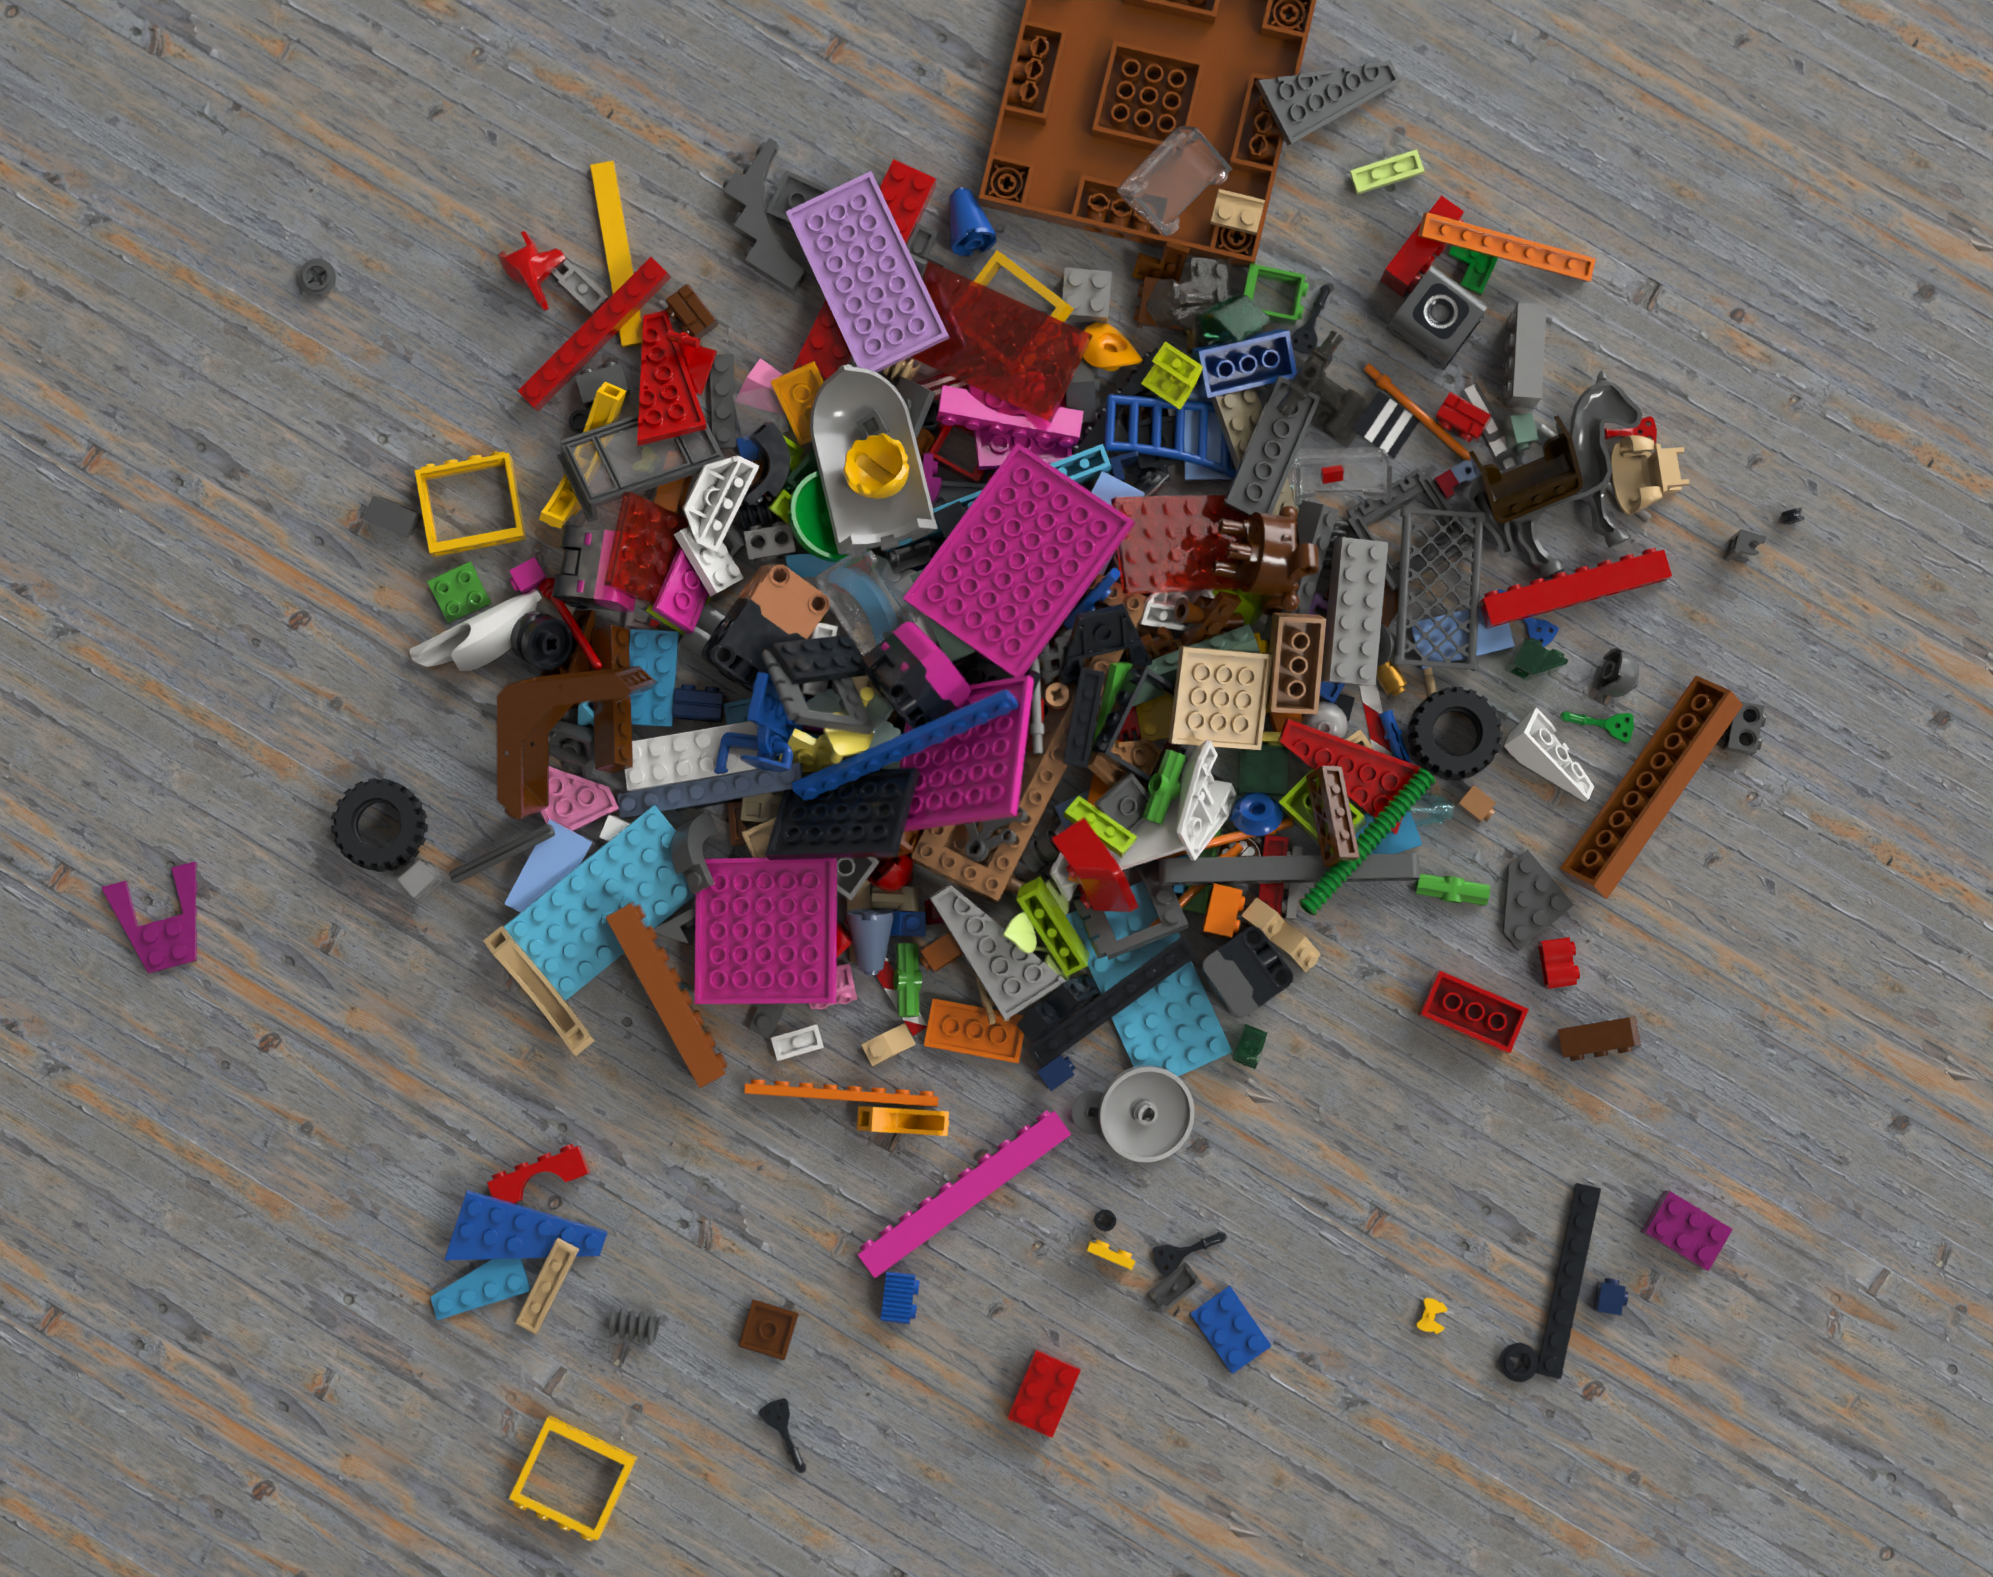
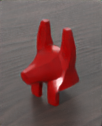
M523 231L521 234L527 246L509 255L502 251L497 256L507 275L514 282L530 289L537 303L546 311L549 309L541 284L554 269L566 260V257L557 248L539 253L531 237L526 231Z

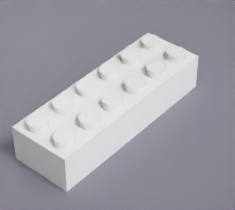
M748 721L632 741L633 767L625 769L627 790L634 792L760 770L740 760L741 755L757 756L758 751L730 747L726 766L728 772L725 774L714 773L722 736L727 732L757 735L758 725Z

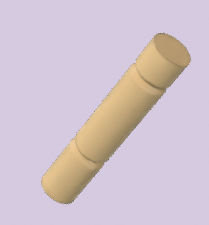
M1432 667L1423 669L1428 696L1437 692Z

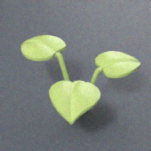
M1052 877L1045 884L1066 916L1070 908V901L1065 900ZM1026 913L1017 914L1008 924L1003 936L1011 940L1024 953H1031L1033 951L1046 952L1045 964L1063 979L1069 981L1070 975L1066 977L1048 947L1036 946L1035 927Z

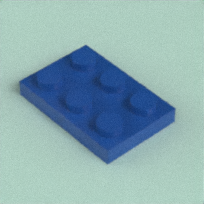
M1230 1285L1190 1312L1232 1374L1272 1347Z

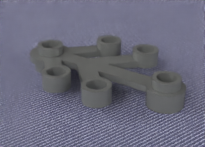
M1018 807L1017 814L1021 812L1018 818L1014 816L981 821L983 829L980 835L977 830L980 821L972 822L971 824L963 823L967 827L970 839L965 847L967 857L974 862H980L986 858L990 849L1003 843L1007 845L1013 844L1016 841V833L1008 828L1002 830L1000 835L990 839L989 837L993 831L1014 821L1023 823L1027 819V812Z

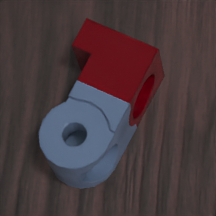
M1470 460L1463 461L1433 479L1446 501L1455 494L1454 488L1461 484H1470L1476 478L1472 462Z

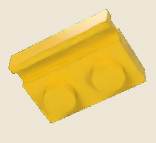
M1096 1239L1095 1243L1089 1241L1086 1251L1130 1270L1133 1269L1135 1260L1131 1259V1253L1121 1249L1118 1252H1114L1108 1249L1110 1244Z

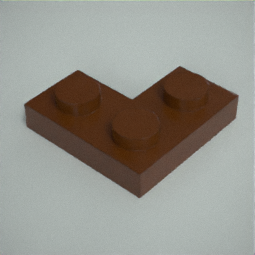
M1167 241L1161 260L1139 253L1131 277L1143 281L1145 277L1180 282L1190 248Z

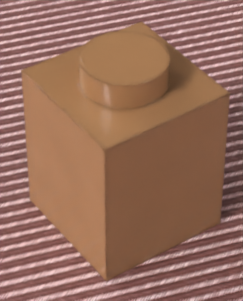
M1472 785L1456 806L1475 822L1480 823L1483 819L1487 822L1493 815L1495 810L1492 807L1496 802L1475 785Z

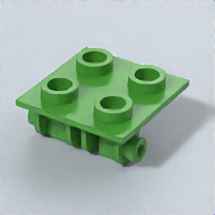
M471 561L427 581L448 623L491 603Z

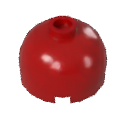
M906 854L880 861L867 880L883 891H896L903 886H907L913 878V860L911 855Z

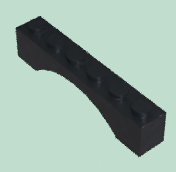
M1155 348L1152 353L1150 351L1146 352L1142 358V366L1138 371L1134 369L1126 379L1128 384L1124 389L1119 388L1114 395L1141 396L1151 391L1141 383L1153 367L1154 363L1152 360L1159 349ZM1116 404L1115 420L1126 405ZM1106 406L1098 414L1097 418L1100 420L1095 426L1090 425L1084 432L1083 436L1085 439L1080 445L1077 443V446H1073L1072 455L1101 444L1104 446Z

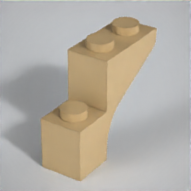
M1257 897L1241 915L1250 926L1259 927L1270 942L1305 973L1317 963L1321 954L1308 938L1285 922L1278 912Z

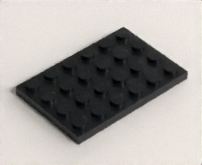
M916 768L879 769L806 801L797 795L793 789L785 790L765 856L769 860L897 857L920 772ZM803 772V773H804V777H806V776H809V775H811V774H813V773H816V772Z

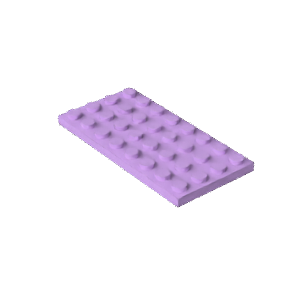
M872 171L786 211L858 368L869 369L877 373L949 339V335Z

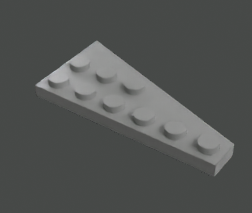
M947 885L929 897L1005 1020L1066 982L1065 979L1032 952L1024 953L1011 940L1004 937L1005 930L952 885Z

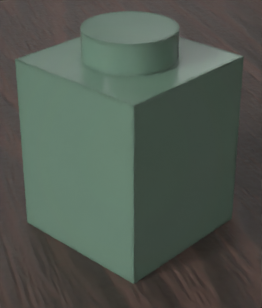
M1532 412L1513 415L1501 422L1507 449L1527 450L1531 448L1532 443L1538 440Z

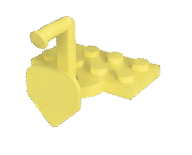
M864 687L860 691V697L865 708L868 702L874 698V691L869 687ZM834 712V713H832V714H839V715L848 716V715H846V714H844V713H841V712ZM795 728L787 744L793 751L792 764L802 763L803 772H818L868 750L873 739V731L868 735L824 728L825 734L815 739ZM783 753L780 755L778 762L780 763Z

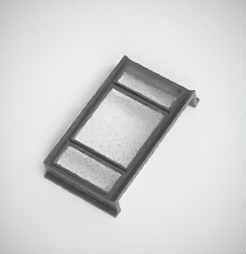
M638 415L560 440L561 453L557 454V458L588 523L598 520L596 508L598 506L699 473L704 465L727 459L723 456L708 424L706 430L637 446Z

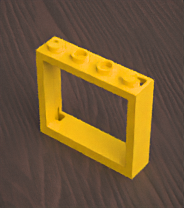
M996 250L946 319L952 323L950 326L952 330L960 336L965 333L970 337L967 340L977 349L982 346L987 350L985 355L995 363L998 360L1004 364L1002 369L1011 376H1014L1016 373L1024 377L1074 308L1000 251ZM1001 266L1005 267L1056 307L1015 363L961 321Z
M495 451L491 453V456L487 457L473 455L467 457L466 461L458 462L457 459L445 461L444 465L426 464L427 466L415 470L428 549L432 557L527 540L513 461L509 453ZM505 466L516 528L438 542L427 480Z
M549 1416L542 1427L509 1499L514 1501L513 1505L517 1508L536 1511L535 1516L543 1520L553 1519L558 1522V1527L566 1531L574 1529L580 1532L579 1536L590 1542L593 1539L598 1541L638 1457L555 1417ZM550 1430L625 1465L595 1529L521 1494Z

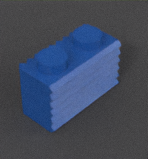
M886 1272L881 1321L910 1324V1319H915L917 1305L912 1304L913 1295H918L920 1280H915V1274Z

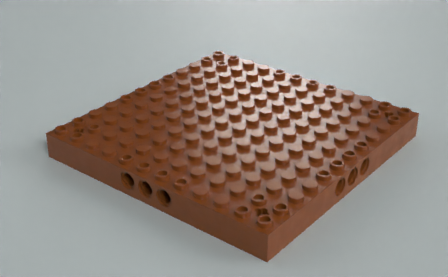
M1026 0L980 189L979 205L1165 249L1167 241L1190 248L1188 255L1249 268L1250 264H1255L1284 141L1255 82L1262 79L1267 80L1282 76L1299 75L1316 0ZM1286 13L1291 14V20L1286 19ZM1005 182L1010 183L1008 190L1003 189ZM1219 189L1265 200L1256 235L1210 224ZM1234 235L1239 236L1238 243L1233 242Z

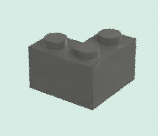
M1083 356L1063 357L1066 408L1084 411L1082 422L1096 421V412H1100V400L1095 398V392L1100 391L1098 369L1087 363Z

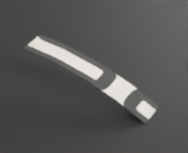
M1476 383L1462 390L1461 393L1466 401L1491 414V420L1483 433L1502 471L1515 465L1518 466L1519 461L1513 449H1507L1503 429L1479 385Z

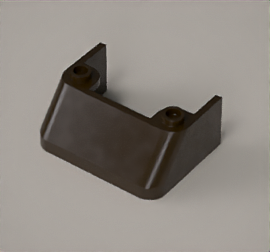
M1558 415L1554 417L1558 435L1544 443V457L1500 474L1497 466L1493 464L1482 466L1474 451L1469 452L1477 482L1491 514L1497 522H1509L1572 496L1582 489L1583 478L1572 436Z

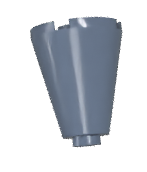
M870 908L849 910L846 913V921L859 970L864 971V975H877L879 970L884 968L894 919L893 910L878 908V911L870 910Z

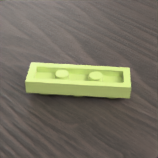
M1416 149L1351 170L1349 174L1358 195L1424 173V168Z

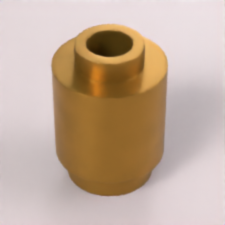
M1392 660L1377 667L1376 677L1387 696L1392 694L1393 697H1396L1406 691L1404 686L1408 683L1398 666L1392 665Z

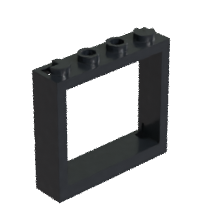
M1132 665L1126 674L1121 690L1116 695L1111 711L1105 718V723L1096 737L1091 751L1124 772H1132L1137 780L1148 786L1151 777L1159 771L1166 749L1184 755L1189 745L1169 743L1168 738L1150 776L1110 752L1144 681L1174 699V684L1147 667Z

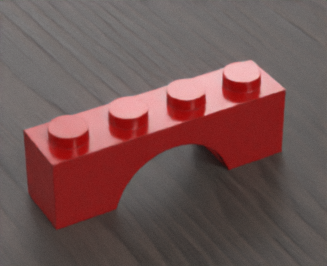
M573 1144L560 1148L561 1153L551 1156V1153H547L537 1157L538 1162L529 1165L527 1161L514 1166V1172L506 1174L505 1171L492 1175L493 1180L487 1182L492 1197L514 1204L522 1201L527 1182L534 1175L541 1172L554 1173L562 1178L564 1182H570L590 1174L591 1172L581 1146L574 1147Z

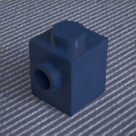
M1060 1055L1037 1071V1073L1051 1092L1075 1075L1072 1071L1075 1069V1066L1068 1056L1063 1059Z
M1605 1278V1282L1597 1281L1593 1310L1622 1316L1623 1306H1626L1628 1302V1292L1625 1291L1626 1286L1619 1285L1620 1280Z

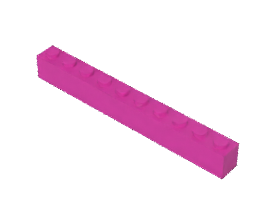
M1048 1110L1043 1112L1036 1118L1037 1124L1031 1128L1028 1124L1016 1132L1019 1137L1011 1142L1007 1139L998 1145L999 1151L991 1156L987 1153L977 1161L979 1166L974 1170L968 1167L957 1175L960 1180L952 1185L949 1181L938 1189L940 1194L932 1199L929 1196L918 1204L920 1206L918 1211L912 1213L909 1210L898 1218L901 1223L893 1228L890 1224L879 1232L881 1238L873 1242L870 1239L859 1248L862 1252L858 1256L873 1277L879 1276L1071 1135L1070 1131L1056 1112L1049 1113Z

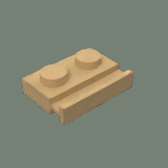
M1219 189L1210 224L1256 235L1265 200Z

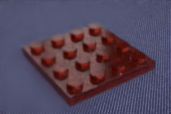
M624 492L604 585L654 606L678 548H681L674 534L689 526L686 517L675 514L632 492Z

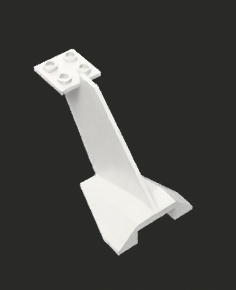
M1206 740L1192 750L1178 780L1181 786L1180 793L1175 800L1170 802L1163 825L1145 820L1133 832L1137 836L1136 842L1122 858L1108 849L1122 870L1186 850L1190 860L1195 861L1230 816L1238 795L1232 783L1214 780L1210 771L1218 754L1211 741ZM1060 852L1056 862L1052 865L1050 874L1065 900L1070 901L1079 883L1068 881L1069 874L1065 869L1068 863Z

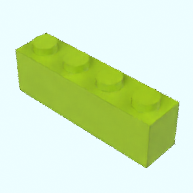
M1038 877L1020 886L1017 895L1018 903L1066 977L1087 967L1089 951L1042 878Z

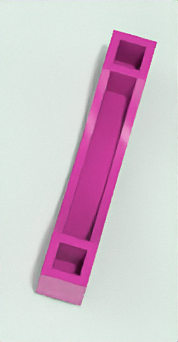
M943 385L939 397L936 421H941L949 426L957 424L965 426L970 430L984 429L993 434L1006 433L1011 434L1015 438L1022 439L1027 437L1041 443L1055 442L1063 447L1077 446L1084 411L1059 407L1038 416H1010L983 405L966 389Z

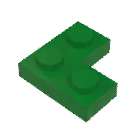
M1452 246L1448 256L1469 266L1460 286L1481 296L1499 258Z

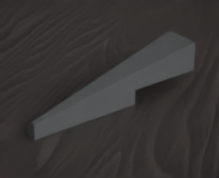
M486 704L481 709L482 716L486 717L489 715L497 720V706ZM559 721L549 732V757H555L564 763L563 768L567 770L572 768L580 773L582 778L589 780L595 765L594 729Z

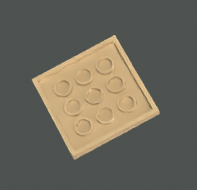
M1180 646L1169 743L1199 746L1206 740H1209L1214 747L1261 750L1273 655Z

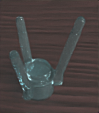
M1425 794L1420 797L1435 801L1436 803H1432L1431 808H1411L1410 810L1411 813H1431V816L1435 817L1415 822L1416 826L1444 823V820H1452L1454 805L1452 801H1445V797Z

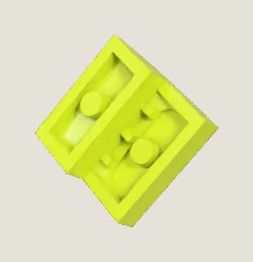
M1165 341L1153 358L1152 362L1154 365L1141 384L1181 410L1198 381L1203 366Z

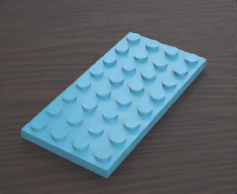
M655 804L504 925L508 933L565 1001L625 953L606 919L607 915L634 901L635 905L640 904L646 914L643 920L647 927L652 925L653 928H656L696 895H692L684 874H676L671 854L672 839L676 830Z
M1143 881L1130 886L1139 906L1132 912L1104 911L1116 940L1147 929L1159 917ZM1078 911L1066 915L1090 953L1087 965L1101 995L1181 938L1179 932L1110 960H1108L1107 956L1097 958L1091 944L1093 940L1089 939L1083 926V921L1085 920H1081ZM1192 961L1185 964L1111 1018L1133 1067L1153 1065L1165 1068L1176 1076H1180L1232 1053Z

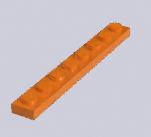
M1428 212L1423 213L1418 234L1422 238L1585 282H1591L1596 258Z
M751 1079V1084H745L744 1089L745 1094L938 1107L939 1097H935L932 1091H920L919 1095H910V1090L896 1089L895 1094L886 1093V1088L871 1087V1092H862V1087L847 1086V1090H837L838 1085L823 1084V1089L813 1088V1083H799V1087H789V1082L775 1081L774 1086L765 1085V1080Z

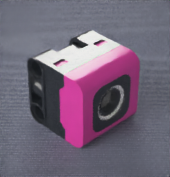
M563 525L560 547L564 551L561 574L555 575L552 597L574 608L634 613L644 544L624 532Z
M914 622L902 624L870 652L865 654L860 661V667L871 680L872 685L913 730L948 715L970 695L968 683L942 650Z

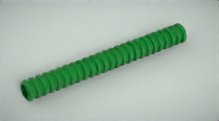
M1419 768L1417 770L1418 774H1413V779L1407 781L1408 785H1403V790L1398 791V796L1394 795L1393 801H1389L1388 806L1383 807V812L1380 811L1378 813L1379 817H1374V822L1368 824L1369 828H1364V833L1358 835L1359 839L1356 838L1360 858L1355 861H1339L1334 866L1329 867V872L1326 871L1324 877L1319 878V883L1316 882L1314 888L1309 889V894L1306 893L1304 899L1299 900V904L1305 912L1315 916L1317 914L1316 910H1321V905L1327 903L1326 899H1331V894L1337 892L1336 888H1341V883L1347 881L1346 877H1351V872L1357 870L1356 866H1360L1362 864L1361 861L1367 859L1366 855H1370L1372 853L1371 850L1376 849V844L1379 845L1381 839L1386 838V833L1389 834L1391 828L1396 827V822L1399 823L1401 817L1406 816L1405 812H1409L1411 806L1416 805L1415 801H1419L1421 799L1420 796L1426 794L1425 790H1429L1430 785L1435 784V779L1430 772Z

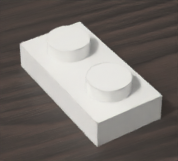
M818 1025L771 1038L777 1061L824 1048Z

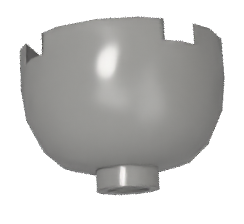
M1320 701L1318 714H1302V724L1342 739L1346 736L1348 729L1347 717L1335 703Z

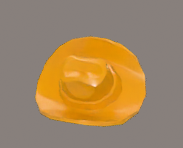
M1096 322L1085 328L1080 336L1079 348L1086 362L1093 367L1102 368L1106 371H1116L1121 366L1139 364L1143 361L1128 339L1108 323Z

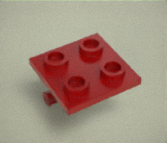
M669 330L666 334V339L678 343L695 393L702 395L717 351L700 346V339L691 337L688 333H677Z

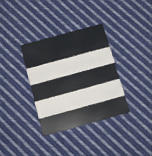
M1378 391L1353 429L1395 459L1419 423V420L1385 394Z

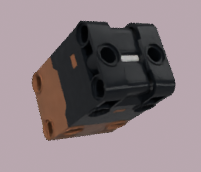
M762 565L745 585L729 612L713 631L712 636L702 649V657L723 676L743 689L753 692V684L757 679L758 672L769 674L761 654L764 651H769L773 643L808 639L829 609L830 601L825 594L786 566Z

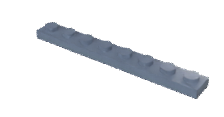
M802 763L791 764L790 770L782 773L760 769L617 794L620 818L640 816L654 804L660 812L791 790L793 789V782L804 778Z

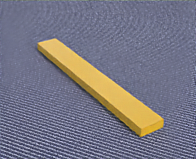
M614 161L591 164L590 167L612 292L614 294L634 272ZM640 310L619 330L623 348L642 345L643 323Z

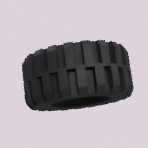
M1463 687L1441 689L1429 695L1412 714L1413 717L1408 726L1409 735L1407 736L1408 743L1412 747L1410 749L1411 754L1416 756L1418 759L1417 763L1421 768L1424 766L1432 775L1440 776V779H1453L1456 781L1470 778L1485 769L1494 760V756L1500 749L1501 745L1499 743L1503 734L1500 731L1501 719L1497 718L1495 714L1497 710L1494 705L1490 706L1487 703L1488 699L1484 695L1481 697L1477 695L1475 690H1463ZM1448 712H1459L1466 715L1473 722L1477 732V739L1474 747L1468 753L1460 756H1451L1444 753L1436 745L1433 738V727L1441 715Z
M373 778L369 779L368 782L361 781L356 783V787L353 789L348 788L344 792L345 797L337 801V811L332 813L331 818L334 820V825L331 826V831L335 834L334 842L340 848L342 855L355 865L376 872H384V870L393 871L398 869V866H405L410 863L409 859L413 856L416 857L420 852L418 849L420 845H424L426 840L424 834L428 832V824L425 822V818H427L426 811L423 810L419 798L403 785L389 779L378 780ZM376 803H386L393 806L401 817L399 835L390 845L381 848L367 845L361 839L358 832V823L362 813Z

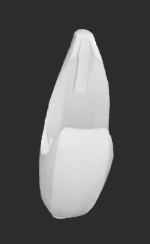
M532 589L529 593L506 600L411 648L410 657L414 662L426 667L454 661L459 671H471L497 659L512 647L510 638L514 625L524 614L536 611L537 602L542 597L538 590Z

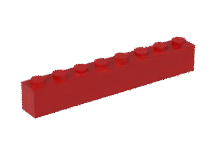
M650 257L517 392L539 412L671 279L668 272Z
M1656 548L1642 551L1641 556L1634 557L1633 554H1628L1620 557V561L1611 563V560L1597 563L1596 568L1589 569L1588 566L1575 569L1574 574L1566 575V572H1561L1553 575L1552 579L1548 581L1539 578L1530 581L1529 586L1521 587V584L1508 587L1507 592L1499 593L1498 590L1485 593V597L1479 601L1486 629L1667 581L1672 577L1665 550L1656 551Z

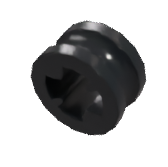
M1802 508L1782 512L1781 516L1785 518L1783 525H1790L1805 520L1804 516H1801Z
M1101 1210L1095 1215V1225L1101 1231H1110L1116 1225V1216L1110 1210ZM1106 1213L1107 1217H1112V1223L1109 1222L1111 1224L1109 1227L1099 1224L1098 1219H1102L1100 1216Z

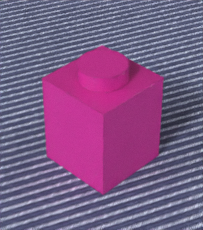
M535 557L510 570L512 578L509 581L515 591L520 590L523 594L538 588L539 584L547 579Z

